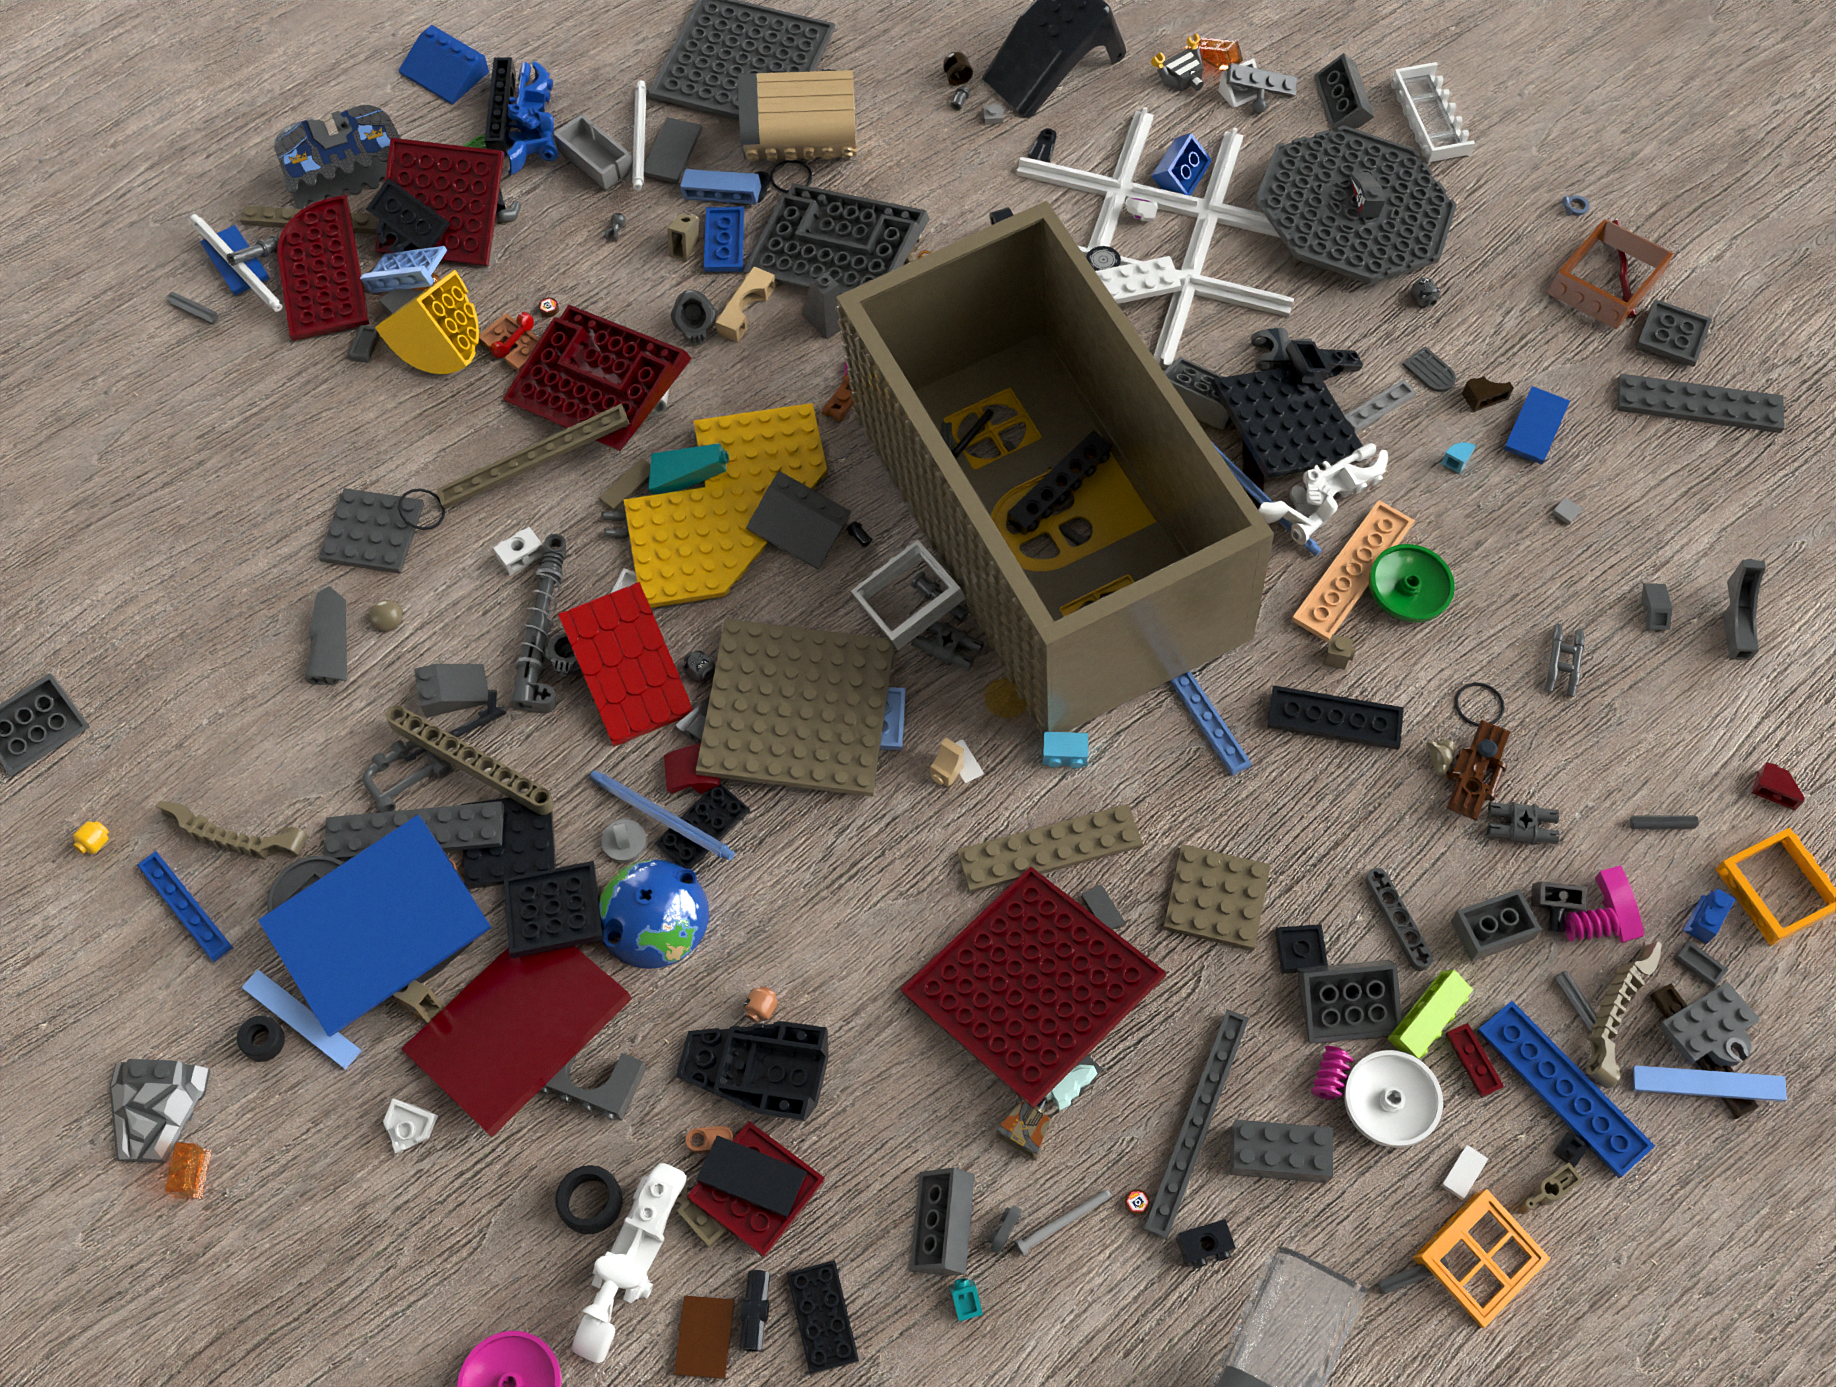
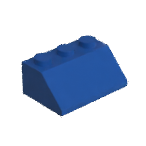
M1188 133L1174 139L1151 176L1161 189L1191 196L1212 160L1194 135Z

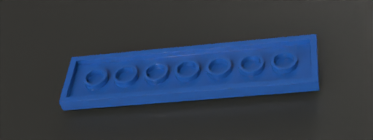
M1510 1001L1478 1029V1034L1619 1179L1655 1147L1513 1001Z

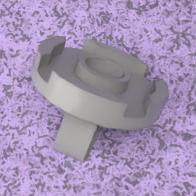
M620 819L612 822L605 829L601 844L608 858L615 860L619 864L630 863L637 860L643 850L646 849L647 837L640 824L630 819Z

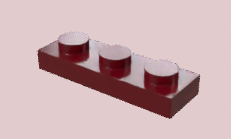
M1468 1023L1445 1034L1481 1099L1505 1087Z

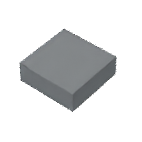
M1565 497L1553 510L1552 514L1570 525L1583 508Z

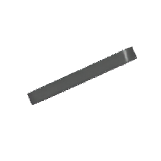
M1381 868L1371 869L1366 876V885L1408 961L1418 971L1428 969L1433 962V955L1385 870ZM1374 875L1376 878L1381 877L1380 884L1378 883V881L1372 880ZM1382 895H1391L1394 902L1386 904L1382 900ZM1393 915H1403L1405 923L1397 924L1393 920ZM1404 935H1414L1416 943L1408 944L1404 940ZM1418 956L1426 958L1424 963L1416 959Z

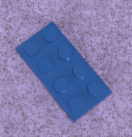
M706 207L704 272H743L744 207Z

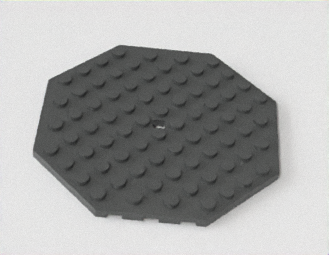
M1344 125L1337 127V130L1331 132L1326 130L1315 133L1310 138L1305 136L1294 139L1289 144H1276L1255 199L1295 259L1368 284L1438 263L1457 207L1454 200H1450L1447 197V191L1439 181H1435L1432 177L1433 172L1427 164L1420 161L1418 158L1419 154L1415 149ZM1350 172H1369L1382 186L1385 204L1379 218L1360 217L1357 205L1354 206L1355 203L1353 202L1356 199L1350 179Z

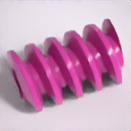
M1607 907L1594 911L1569 912L1565 920V930L1568 940L1573 942L1575 935L1579 941H1582L1584 933L1589 940L1593 938V932L1596 938L1602 937V931L1605 937H1610L1611 930L1614 936H1617L1620 932V924L1615 911Z
M1327 1045L1325 1046L1327 1052L1323 1053V1061L1320 1062L1321 1069L1317 1071L1318 1078L1314 1080L1315 1087L1311 1089V1092L1319 1098L1333 1100L1334 1097L1342 1098V1093L1337 1091V1089H1345V1085L1340 1080L1348 1079V1076L1342 1072H1349L1351 1070V1067L1345 1063H1353L1354 1059L1344 1050Z

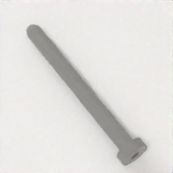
M1104 1190L1026 1239L1018 1238L1015 1240L1014 1243L1019 1253L1024 1257L1029 1253V1248L1110 1199V1191Z

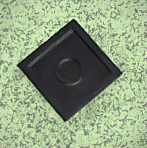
M1322 924L1275 928L1281 974L1298 973V968L1328 966Z

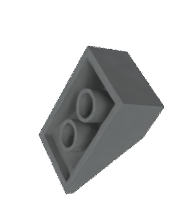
M432 664L414 668L419 703L426 718L484 705L488 702V686L483 664Z

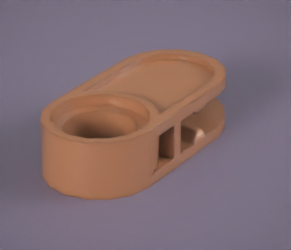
M724 1126L695 1128L686 1135V1145L693 1153H709L717 1135L733 1141L734 1136L732 1131ZM695 1135H702L704 1137V1143L700 1147H694L691 1144V1139Z

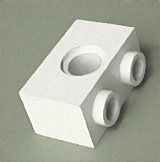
M528 527L517 532L511 538L501 541L494 547L497 559L511 576L543 557L544 548L531 528Z

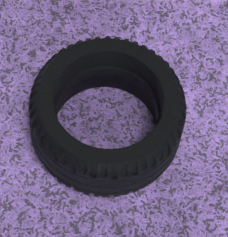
M587 1165L575 1168L562 1179L557 1188L555 1196L557 1212L563 1222L575 1232L581 1234L602 1232L613 1224L621 1212L623 1203L621 1188L615 1177L602 1167ZM588 1181L604 1183L609 1190V1200L605 1209L599 1215L590 1219L575 1217L569 1208L570 1198L574 1190L582 1183Z

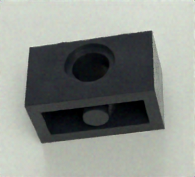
M1226 1219L1180 1232L1176 1237L1185 1266L1193 1265L1194 1269L1206 1266L1208 1260L1216 1258L1217 1262L1229 1259L1231 1258V1253L1236 1249ZM1200 1241H1209L1213 1246V1250H1203Z

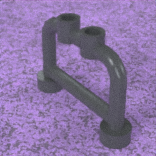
M398 740L391 745L392 752L385 756L383 753H377L372 757L374 764L365 770L363 783L377 802L375 805L378 812L394 811L396 807L392 800L393 797L431 772H434L438 778H444L452 772L453 767L447 761L441 760L440 757L426 751L425 754L431 760L429 764L382 794L372 781V776L378 771L386 770L390 763L396 759L404 758L411 749L415 747L421 748L412 741L404 744L401 740Z

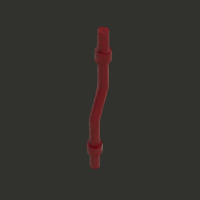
M1619 220L1612 221L1613 223L1620 226ZM1617 249L1620 259L1619 279L1623 292L1622 300L1628 302L1634 295L1631 293L1627 277L1628 257L1626 253ZM1635 308L1628 315V318L1636 317Z

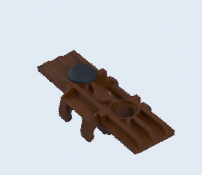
M1484 720L1480 721L1470 748L1463 747L1458 751L1456 756L1458 761L1448 776V779L1451 781L1454 778L1458 779L1447 809L1476 821L1484 800H1495V791L1501 775L1507 769V764L1500 761L1511 731ZM1487 767L1494 769L1488 785L1482 783Z

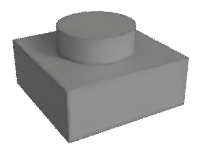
M1002 104L983 105L985 124L1003 123Z

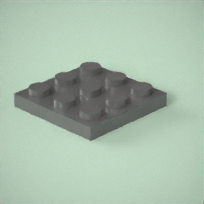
M1654 299L1636 347L1694 367L1712 319Z

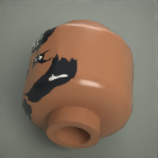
M765 986L753 988L743 1003V1008L747 1012L746 1017L756 1023L759 1020H769L778 1006L777 995Z

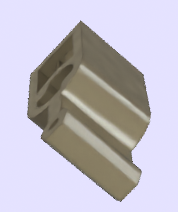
M1568 1162L1538 1184L1534 1190L1535 1198L1526 1200L1520 1205L1519 1210L1522 1214H1527L1535 1208L1538 1202L1543 1205L1553 1204L1584 1180ZM1550 1189L1552 1193L1547 1194L1545 1190Z

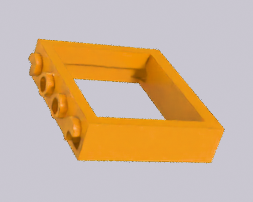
M1790 827L1722 861L1715 869L1770 946L1836 913V888L1831 883L1829 876L1816 863L1814 856L1803 846L1799 836ZM1781 842L1828 905L1785 928L1781 927L1736 865Z

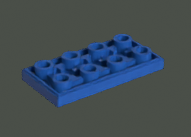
M235 225L216 233L233 252L249 247ZM206 239L200 241L234 296L251 288ZM257 257L244 262L261 282L270 279Z
M1532 386L1504 450L1543 465L1570 400Z

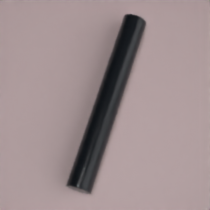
M987 409L952 451L954 457L957 458L993 416L992 410Z

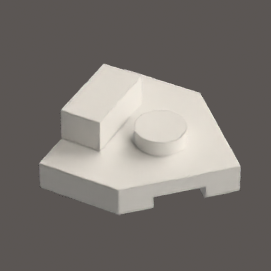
M392 1098L383 1123L391 1138L394 1152L400 1153L429 1139L438 1115L413 1104Z

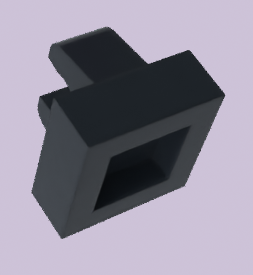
M1567 1132L1553 1153L1564 1162H1569L1574 1168L1589 1147L1577 1136Z

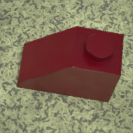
M1766 762L1758 771L1752 794L1792 810H1796L1804 802L1805 797L1788 770L1781 768L1777 764Z

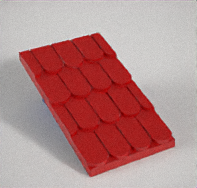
M640 582L558 614L613 747L679 721L693 711L691 702Z

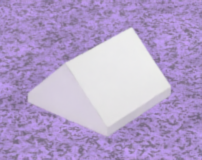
M1254 58L1239 64L1257 68ZM1228 70L1221 73L1218 91L1232 108L1257 98V90L1226 84Z

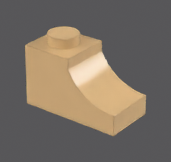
M945 738L941 743L935 761L930 766V776L936 783L949 787L964 768V748Z

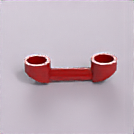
M521 312L517 316L516 322L519 327L505 343L501 341L492 343L490 352L496 358L506 357L510 353V348L525 331H530L533 328L534 319L529 313Z

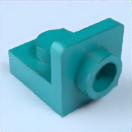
M960 1278L955 1280L954 1284L949 1285L959 1322L983 1315L977 1287L973 1279Z

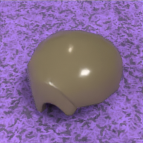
M384 599L378 601L371 608L370 622L377 630L384 632L394 630L397 625L402 623V613L404 612L394 601Z

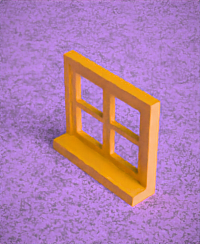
M1488 1189L1477 1191L1412 1257L1418 1265L1423 1264L1430 1270L1481 1328H1485L1550 1260L1549 1256ZM1488 1211L1507 1232L1486 1253L1468 1231ZM1512 1237L1530 1258L1509 1279L1491 1257ZM1461 1239L1479 1261L1458 1282L1440 1260ZM1484 1265L1503 1287L1482 1308L1463 1286Z

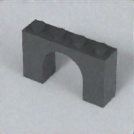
M621 1053L607 1082L598 1088L585 1090L576 1087L570 1080V1070L577 1056L576 1054L539 1091L546 1095H549L550 1092L559 1095L558 1099L569 1104L572 1101L579 1103V1107L586 1111L593 1112L594 1109L602 1112L601 1116L612 1121L615 1118L623 1120L647 1068L643 1061Z

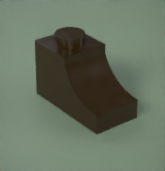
M1482 376L1467 381L1462 395L1472 411L1476 412L1509 400L1514 387L1510 382L1495 383Z

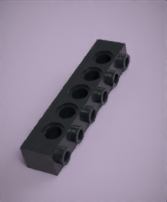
M494 57L484 141L487 149L500 150L504 152V156H508V135L511 128L508 122H511L508 116V104L513 105V102H510V98L514 97L516 70L512 57Z
M1093 430L1008 511L1007 520L1024 536L1029 531L1031 533L1034 532L1043 518L1047 519L1054 512L1053 508L1057 504L1062 505L1072 490L1075 492L1080 488L1083 479L1086 477L1090 478L1096 472V467L1100 463L1104 464L1109 460L1112 445ZM1090 454V455H1092L1094 458H1093V459H1087V458L1085 457V455ZM1077 468L1080 472L1073 473L1070 469ZM1064 482L1066 485L1060 487L1056 483ZM1048 495L1052 499L1046 501L1042 499V496ZM1034 509L1037 513L1029 514L1027 510Z

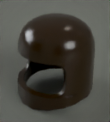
M952 52L945 57L943 69L947 74L946 77L950 85H962L972 78L973 70L966 55L962 52Z

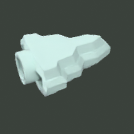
M1093 1065L1076 1066L1044 1099L1046 1101L1052 1099L1059 1111L1069 1107L1071 1100L1079 1096L1080 1088L1089 1085L1097 1075L1095 1067Z

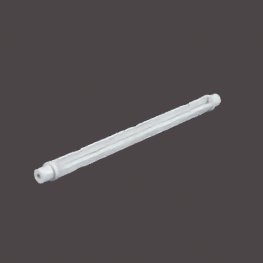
M642 80L637 82L635 88L632 183L633 188L637 191L642 189L644 182L646 86Z
M193 214L190 217L193 226L227 261V254L233 253V251L202 218ZM244 262L231 266L270 308H273L276 312L282 309L279 300Z

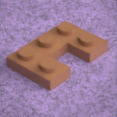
M505 313L479 335V342L490 350L492 343L495 341L504 343L519 325L514 318ZM525 331L515 342L514 346L516 348L504 357L506 363L520 372L540 338L531 331Z

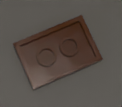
M684 1296L675 1376L726 1379L734 1299Z

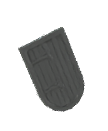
M1426 346L1402 364L1433 391L1445 392L1450 390L1455 384V372Z

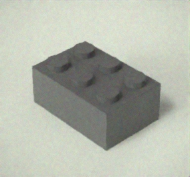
M1520 889L1458 910L1451 919L1471 962L1534 940L1541 931Z

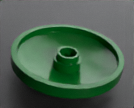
M1400 544L1384 550L1374 561L1369 573L1370 591L1377 604L1389 615L1402 621L1421 623L1433 620L1447 609L1454 596V578L1446 562L1435 552L1419 545Z

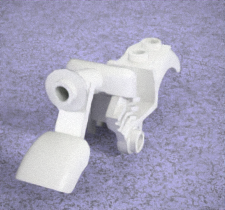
M1373 443L1355 450L1352 455L1332 466L1327 461H1324L1322 464L1325 470H1320L1318 465H1316L1314 469L1304 473L1303 481L1306 484L1307 492L1303 487L1297 485L1292 487L1290 500L1294 503L1295 510L1286 503L1279 501L1275 503L1264 502L1258 511L1267 524L1282 518L1293 523L1291 527L1292 538L1298 544L1304 545L1307 543L1309 535L1318 528L1323 527L1337 511L1338 505L1333 498L1335 493H1339L1345 498L1355 491L1360 493L1370 484L1374 486L1383 480L1382 475L1386 472L1388 453L1386 450H1382L1378 454L1377 461L1371 462L1368 468H1359L1350 463L1354 461L1360 462L1374 455L1376 446Z
M661 1163L652 1170L649 1176L642 1177L633 1196L634 1203L611 1251H607L605 1256L598 1258L594 1264L593 1274L595 1277L591 1285L599 1288L600 1291L597 1293L594 1303L583 1310L587 1314L582 1318L572 1344V1350L577 1355L595 1363H600L606 1358L615 1335V1328L609 1322L611 1320L613 1298L618 1288L626 1289L623 1300L630 1303L644 1297L647 1299L649 1297L653 1284L650 1283L646 1274L665 1239L662 1234L670 1211L686 1184V1175L681 1170Z

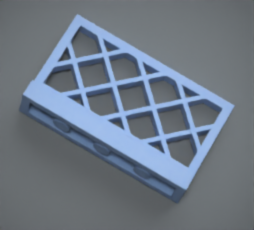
M445 246L387 253L381 257L371 273H363L360 279L370 294L388 292L393 289L428 287L433 284L434 280L431 275L447 250Z

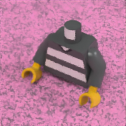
M1198 34L1193 35L1194 42L1191 40V36L1186 40V44L1192 47V50L1187 48L1164 61L1165 57L1162 53H1158L1151 59V64L1154 67H1158L1157 71L1164 84L1175 87L1179 91H1184L1189 87L1198 91L1203 87L1204 83L1201 79L1204 65L1200 48H1197V43L1200 40Z

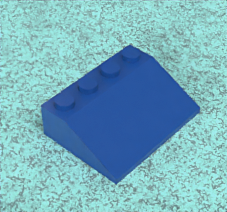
M431 24L418 36L401 65L399 73L453 105L489 73V69L483 54Z

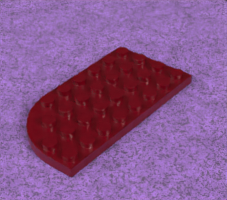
M347 195L327 198L306 206L286 224L280 235L277 248L288 328L292 341L370 324L363 282L360 279L362 275Z

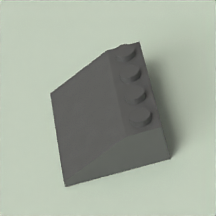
M1179 357L1164 371L1197 421L1206 422L1217 430H1225L1232 420L1211 386L1213 379L1222 378L1223 376L1182 357Z
M778 471L746 529L819 570L847 524L851 511Z
M53 674L46 675L0 704V763L11 777L90 727Z
M1391 960L1297 969L1299 993L1309 1043L1390 1036L1402 1021L1397 964Z

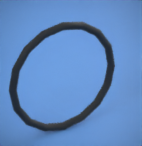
M786 160L780 162L771 171L770 180L772 182V185L779 191L788 193L789 190H785L778 187L773 180V173L779 166L783 164L798 163L803 165L805 168L808 169V172L810 174L809 180L805 186H809V184L812 181V172L810 167L807 166L804 162L798 160Z
M418 488L405 492L399 499L398 510L400 517L406 524L420 530L433 529L441 524L445 517V508L442 505V516L438 523L428 527H421L409 522L401 510V504L406 495L421 491L434 496L440 504L441 502L438 495L430 490Z
M1477 682L1463 686L1455 697V707L1459 715L1466 722L1479 726V723L1471 721L1464 716L1459 708L1458 699L1461 692L1471 686H1484L1491 689L1501 702L1499 716L1489 723L1495 724L1502 718L1505 711L1504 700L1494 687Z

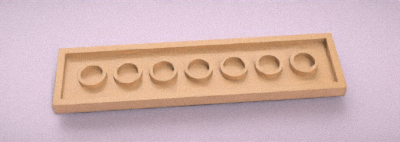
M1378 500L1294 614L1291 621L1324 641L1329 642L1332 634H1335L1369 587V573L1376 558L1384 550L1399 545L1413 526L1415 520Z

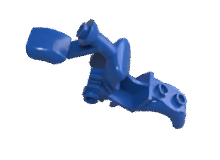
M536 61L532 63L535 69L533 84L526 87L525 84L529 81L531 66L527 62L521 64L518 76V97H511L510 102L515 104H508V116L511 120H516V122H508L510 127L518 128L521 131H513L508 135L509 141L513 145L507 152L510 162L509 175H513L523 168L526 157L529 154L538 153L546 161H555L559 156L554 141V118L550 113L545 112L546 102H550L553 79H550V73Z

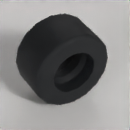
M259 1015L247 1019L241 1025L237 1032L236 1041L239 1049L249 1059L257 1062H266L275 1058L281 1052L285 1043V1035L283 1029L272 1018ZM262 1031H268L269 1037L267 1041L260 1046H254L253 1040L255 1036Z

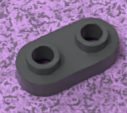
M1015 1205L1011 1209L1008 1207L1005 1209L1000 1219L1003 1222L1000 1230L995 1229L988 1241L992 1244L990 1248L992 1251L1000 1254L1022 1213V1209Z

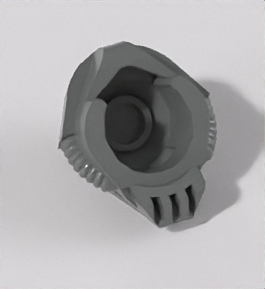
M688 290L680 294L671 312L673 325L679 332H684L692 344L703 343L708 328L713 326L716 319L714 306L703 293L696 290Z
M566 633L553 637L546 645L545 656L549 661H552L555 672L561 676L581 673V668Z

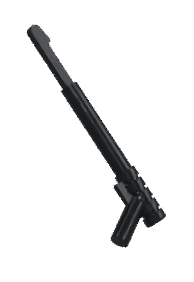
M488 690L487 708L478 712L479 716L476 719L448 733L457 738L479 726H484L485 723L488 724L494 721L496 718L501 717V715H505L506 710L503 705H499L498 708L496 707L497 690ZM421 747L405 755L404 760L406 762L415 760L416 756L427 750Z

